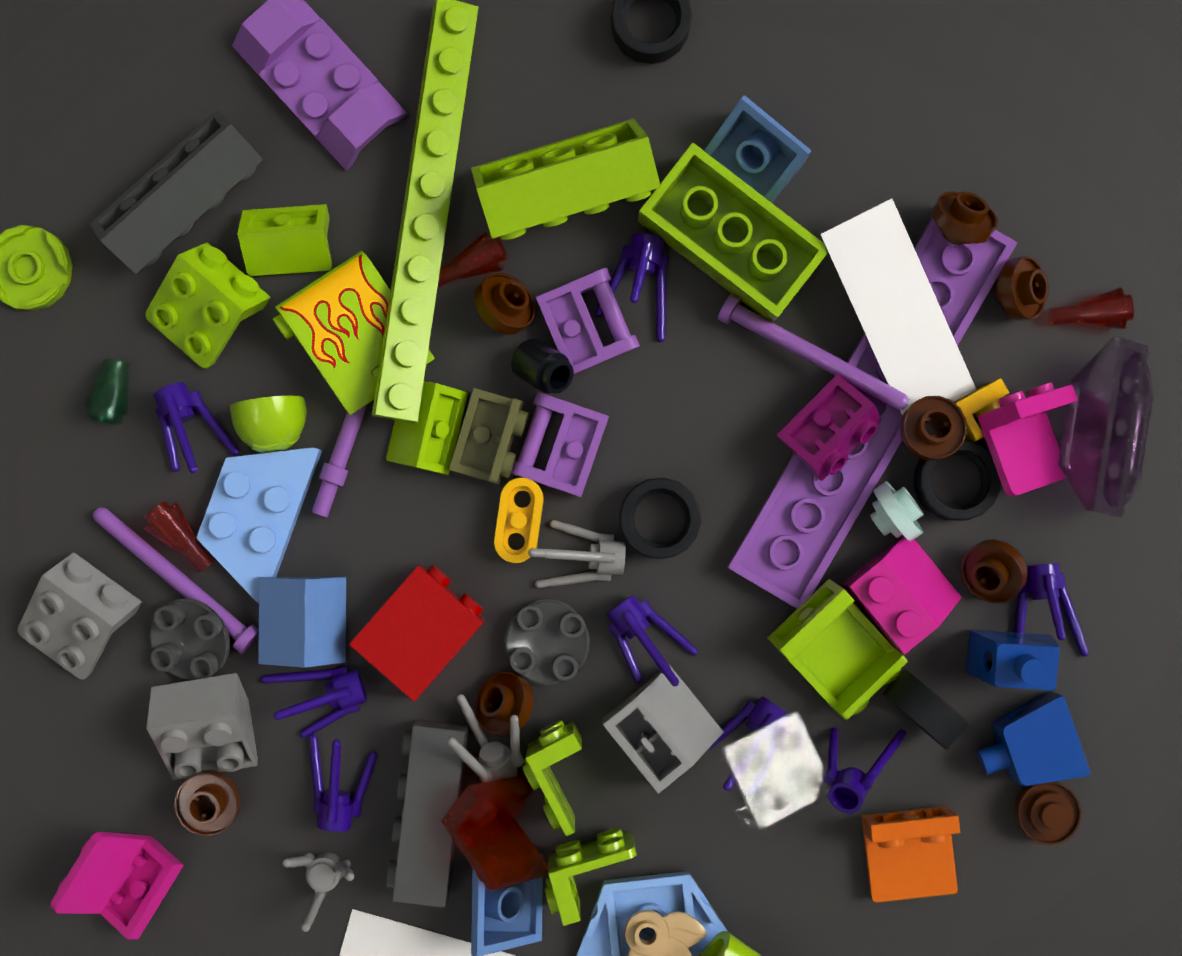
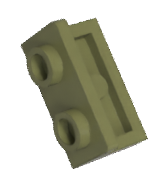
M473 388L449 470L498 485L500 484L501 477L509 478L516 458L515 453L509 452L514 435L522 437L528 417V412L522 411V400L510 399Z

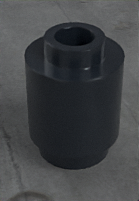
M532 338L522 342L512 357L511 367L513 373L543 393H561L568 388L573 379L574 370L569 359L538 339Z

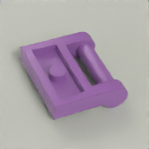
M607 268L595 271L536 297L557 349L569 359L574 375L640 347L636 335L631 336L609 285L612 278ZM592 289L615 340V343L603 347L581 295Z
M537 392L533 401L536 409L518 460L514 461L511 473L582 497L609 416ZM556 412L564 415L546 469L543 471L533 466L551 414Z

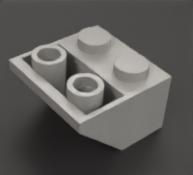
M671 666V670L679 680L678 686H672L660 671L603 717V726L658 794L689 770L723 733L720 726Z
M237 673L151 687L146 729L173 780L188 779L190 776L205 770L233 772L243 768L258 766L249 699Z

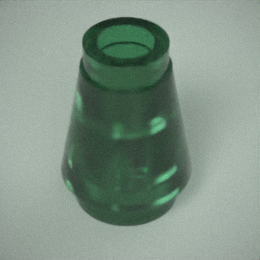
M103 359L102 367H100L85 403V407L88 408L87 417L89 419L107 424H122L123 416L129 414L128 363L115 359Z

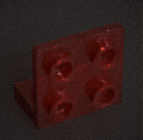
M526 775L469 785L441 820L451 835L453 842L460 848L476 871L480 881L484 883L489 891L541 878L548 873V864L514 818L526 807L524 801L533 792V788L528 782Z

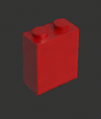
M423 564L418 565L349 644L414 702L486 621L480 615L484 608L467 593L459 597L451 590L448 585L452 580L434 564L429 569Z

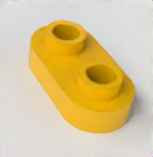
M513 479L504 486L501 492L494 545L498 555L507 562L521 563L531 557L528 551L531 548H537L544 496L540 486L531 479ZM526 491L529 493L531 501L527 507L520 508L516 505L515 496L518 492ZM514 533L521 534L525 540L524 546L519 550L512 549L508 542L509 537Z

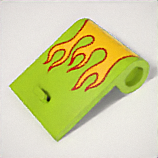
M363 251L358 252L275 306L279 315L272 319L286 340L294 336L302 345L349 415H352L374 400L390 297V289ZM429 349L426 364L435 359Z

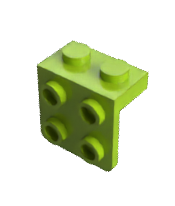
M206 242L177 255L147 308L145 316L148 322L200 367L209 368L215 364L240 321L263 310L271 297L259 287L252 277L245 275L234 266L221 250L212 247Z
M561 719L539 731L541 736L528 744L526 758L524 759L526 765L522 767L533 790L541 787L546 803L543 805V809L553 829L556 830L561 827L565 835L569 836L575 833V815L550 766L581 750L582 735L574 720L565 725Z
M621 828L609 829L597 834V841L583 845L580 844L579 840L569 841L555 847L556 853L549 855V877L545 878L547 885L545 893L551 914L560 913L563 926L581 921L580 898L573 876L635 857L637 853L630 831L622 833Z

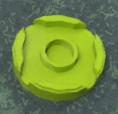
M28 225L6 229L0 234V301L18 310L36 311L50 307L64 295L71 282L73 265L68 249L57 236L42 228Z

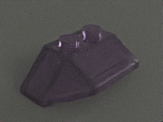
M1113 337L1071 380L1070 385H1073L1078 401L1066 405L1067 410L1058 462L1060 469L1087 511L1114 517L1123 516L1126 510L1125 505L1132 498L1141 480L1154 397L1151 371L1147 363L1149 358L1148 346L1122 337Z

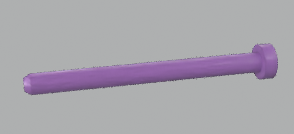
M730 294L722 306L718 320L726 325L733 320L834 376L839 374L849 384L897 410H904L910 399L905 393L741 306L740 297Z
M99 507L93 513L94 521L183 597L201 601L214 609L225 623L229 636L235 640L233 648L240 654L247 651L257 640L259 629L254 624L247 628L107 508Z

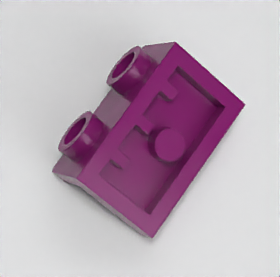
M837 374L777 434V437L782 444L811 468L814 476L822 481L829 474L834 475L843 468L848 460V455L859 443L865 444L876 434L881 418L875 404Z

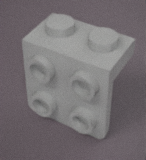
M73 552L41 576L18 626V633L29 644L39 649L65 670L83 680L93 672L111 634L137 613L142 601Z

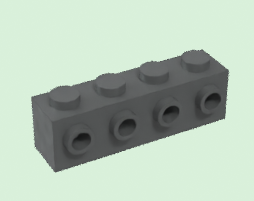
M217 109L94 219L90 226L98 239L129 269L137 274L143 267L154 264L161 256L162 250L173 240L185 236L191 230L193 223L207 210L216 208L232 187L238 182L245 181L251 177L257 165L263 159Z
M418 720L413 725L412 731H405L402 757H409L407 774H400L397 790V800L404 801L402 818L395 817L392 832V843L399 844L397 861H390L387 875V887L394 888L392 902L443 908L446 906L450 893L465 763L448 745V739L453 737L466 748L469 726Z

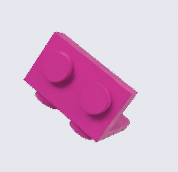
M1052 382L1026 391L1028 398L1025 397L1023 391L998 399L1000 408L977 416L1004 492L1009 497L1026 493L1067 477L1068 470L1047 412L1078 401L1073 385L1054 389Z
M97 832L83 845L78 859L68 875L59 884L50 907L58 914H101L126 939H139L184 864L152 836Z

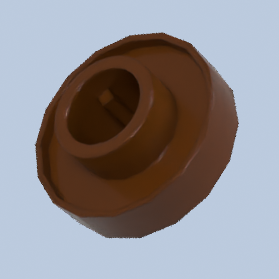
M945 192L939 196L932 210V217L942 232L943 237L955 245L985 243L991 238L997 227L998 219L989 208L987 202L970 192Z
M1028 256L1008 260L1003 266L999 279L995 284V297L997 301L1002 305L1006 313L1017 321L1035 319L1043 311L1048 297L1049 286L1047 277L1038 262Z
M494 273L487 276L475 290L474 303L478 314L488 326L497 332L505 335H515L523 331L535 317V303L531 293L523 283L506 273Z
M926 396L915 401L904 412L900 423L901 439L906 448L916 457L927 461L942 460L956 453L963 445L967 434L966 418L961 408L952 400L942 396Z
M996 539L983 540L974 545L962 560L961 567L964 583L971 593L981 600L990 603H1005L1015 598L1027 581L1028 570L1025 560L1019 551L1007 542Z
M502 671L492 675L483 684L477 697L476 718L481 728L497 736L509 737L510 717L516 715L518 716L519 728L521 730L529 720L534 704L533 690L529 682L522 676L512 672Z
M215 770L201 771L190 776L178 788L174 800L175 813L181 825L189 832L199 836H215L225 831L238 817L241 808V795L235 782L226 774Z
M1058 781L1025 786L1017 796L1014 807L1017 825L1025 835L1040 844L1055 845L1063 843L1074 835L1080 825L1082 811L1079 800L1071 789Z

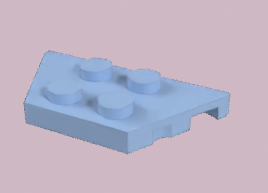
M312 447L225 458L196 538L257 603H259V577L277 576L322 453L320 449Z
M689 871L604 880L576 956H627L630 947L625 938V925L628 919L640 910H653L661 916L681 911L697 919L705 928L707 935L700 942L688 948L692 956H699L718 933L727 931V929ZM649 927L643 928L639 933V937L643 940H649L654 936L655 931Z

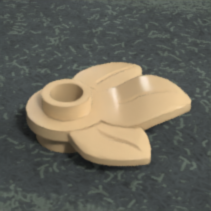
M640 910L634 913L625 925V938L630 947L627 956H692L688 948L700 942L707 935V932L697 919L681 911L661 916L653 910ZM643 928H652L655 931L654 936L649 940L641 939L639 933Z

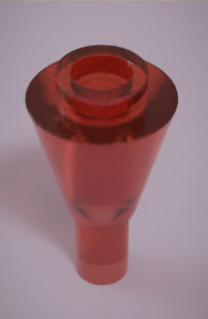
M484 232L457 255L453 262L441 267L437 288L460 277L463 279L504 271L503 261L507 260L508 256L499 237L492 239L487 232Z
M1119 287L1079 302L1075 306L1051 308L1049 311L1051 325L1079 322L1084 325L1126 329L1127 320H1133L1134 318L1133 299L1131 294L1124 295L1123 289Z
M164 500L145 516L150 524L144 530L178 553L182 552L200 573L213 563L211 558L195 542L197 539L177 501L169 506Z

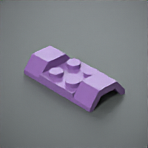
M267 0L241 24L232 47L345 171L353 166L360 151L389 125L404 120L408 116V113L380 84L371 71L304 0Z

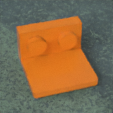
M947 806L861 815L870 896L874 902L957 893L958 887L951 834L961 833L959 815Z

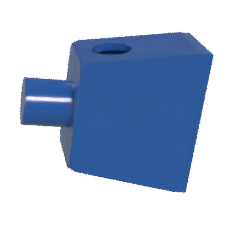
M969 630L966 672L995 687L1056 690L1059 645L1048 634ZM989 651L992 655V667L987 664Z
M1053 691L1046 692L994 720L991 726L997 743L976 750L979 765L985 775L1006 769L1010 779L1020 786H1030L1091 775L1065 697Z

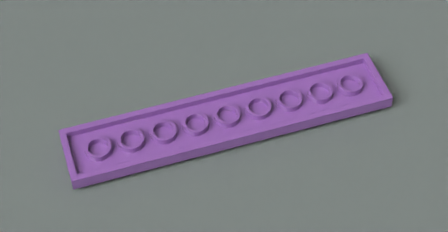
M931 217L914 249L958 346L1018 242L995 230L991 238L985 243L955 245L943 237L933 217ZM864 332L847 363L888 384ZM855 386L853 387L874 403L877 408L881 422L876 434L865 444L859 443L848 455V460L843 468L834 475L829 474L822 481L814 476L811 468L793 453L726 567L796 609L815 591L902 442L900 423L903 416L900 410Z

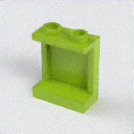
M828 579L767 639L831 708L844 720H847L852 715L863 711L868 705L870 698L883 685L893 682L899 676L901 668L908 660L885 639L853 603L855 600L846 590Z

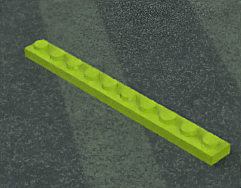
M434 0L372 410V416L408 423L418 422L479 8V6L457 0Z

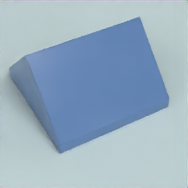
M744 95L704 151L772 203L804 165L812 150Z
M259 577L258 664L306 668L346 662V577Z
M477 852L472 872L471 955L483 956L542 941L543 854Z

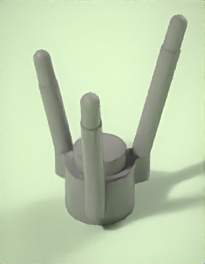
M551 520L550 526L552 528L598 542V544L590 543L589 551L531 548L528 551L531 557L588 561V569L596 570L537 580L535 582L536 588L556 587L595 580L611 581V575L623 576L625 542L614 541V534L597 533L557 520Z
M459 694L457 701L481 747L478 761L455 738H449L448 745L479 776L484 787H503L512 783L517 777L518 767L525 763L520 752L518 716L512 715L510 717V750L508 746L500 742H488L465 696Z
M330 852L321 853L316 857L311 853H306L304 856L283 860V866L286 868L305 866L307 868L306 881L315 890L301 930L303 932L310 930L327 892L335 888L343 876L347 881L354 879V873L350 868V860H341L339 856Z

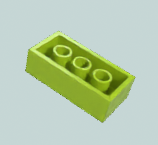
M634 118L471 168L492 239L500 236L503 240L514 239L525 234L526 228L542 224L544 227L557 226L566 222L569 215L582 211L585 214H596L608 209L611 202L626 199L628 202L642 200L651 195V190L661 188L649 138Z
M694 143L689 146L661 182V188H657L639 211L638 222L656 236L664 239L666 244L731 294L740 297L744 304L761 317L771 322H774L828 254V250L821 240Z

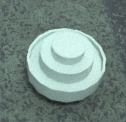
M885 481L874 489L877 500L872 504L876 511L870 514V516L884 536L891 532L896 538L904 535L911 542L923 534L917 519L924 514L905 487L896 491Z

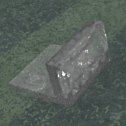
M796 711L787 713L724 746L721 750L746 804L735 810L744 827L762 830L827 795L831 787L823 780L826 770L800 714Z

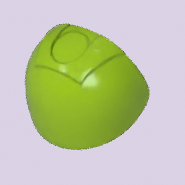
M301 396L262 397L239 401L230 405L232 424L236 434L253 451L259 453L277 452L290 448L300 438L306 422V402Z

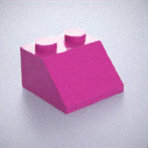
M904 535L898 537L841 584L877 630L896 650L904 655L935 631L962 598L914 539L910 542Z

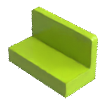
M327 204L242 210L237 235L247 274L249 276L331 270L332 259L327 239L330 217Z
M424 381L418 422L408 423L395 420L386 460L449 475V468L455 451L468 392Z

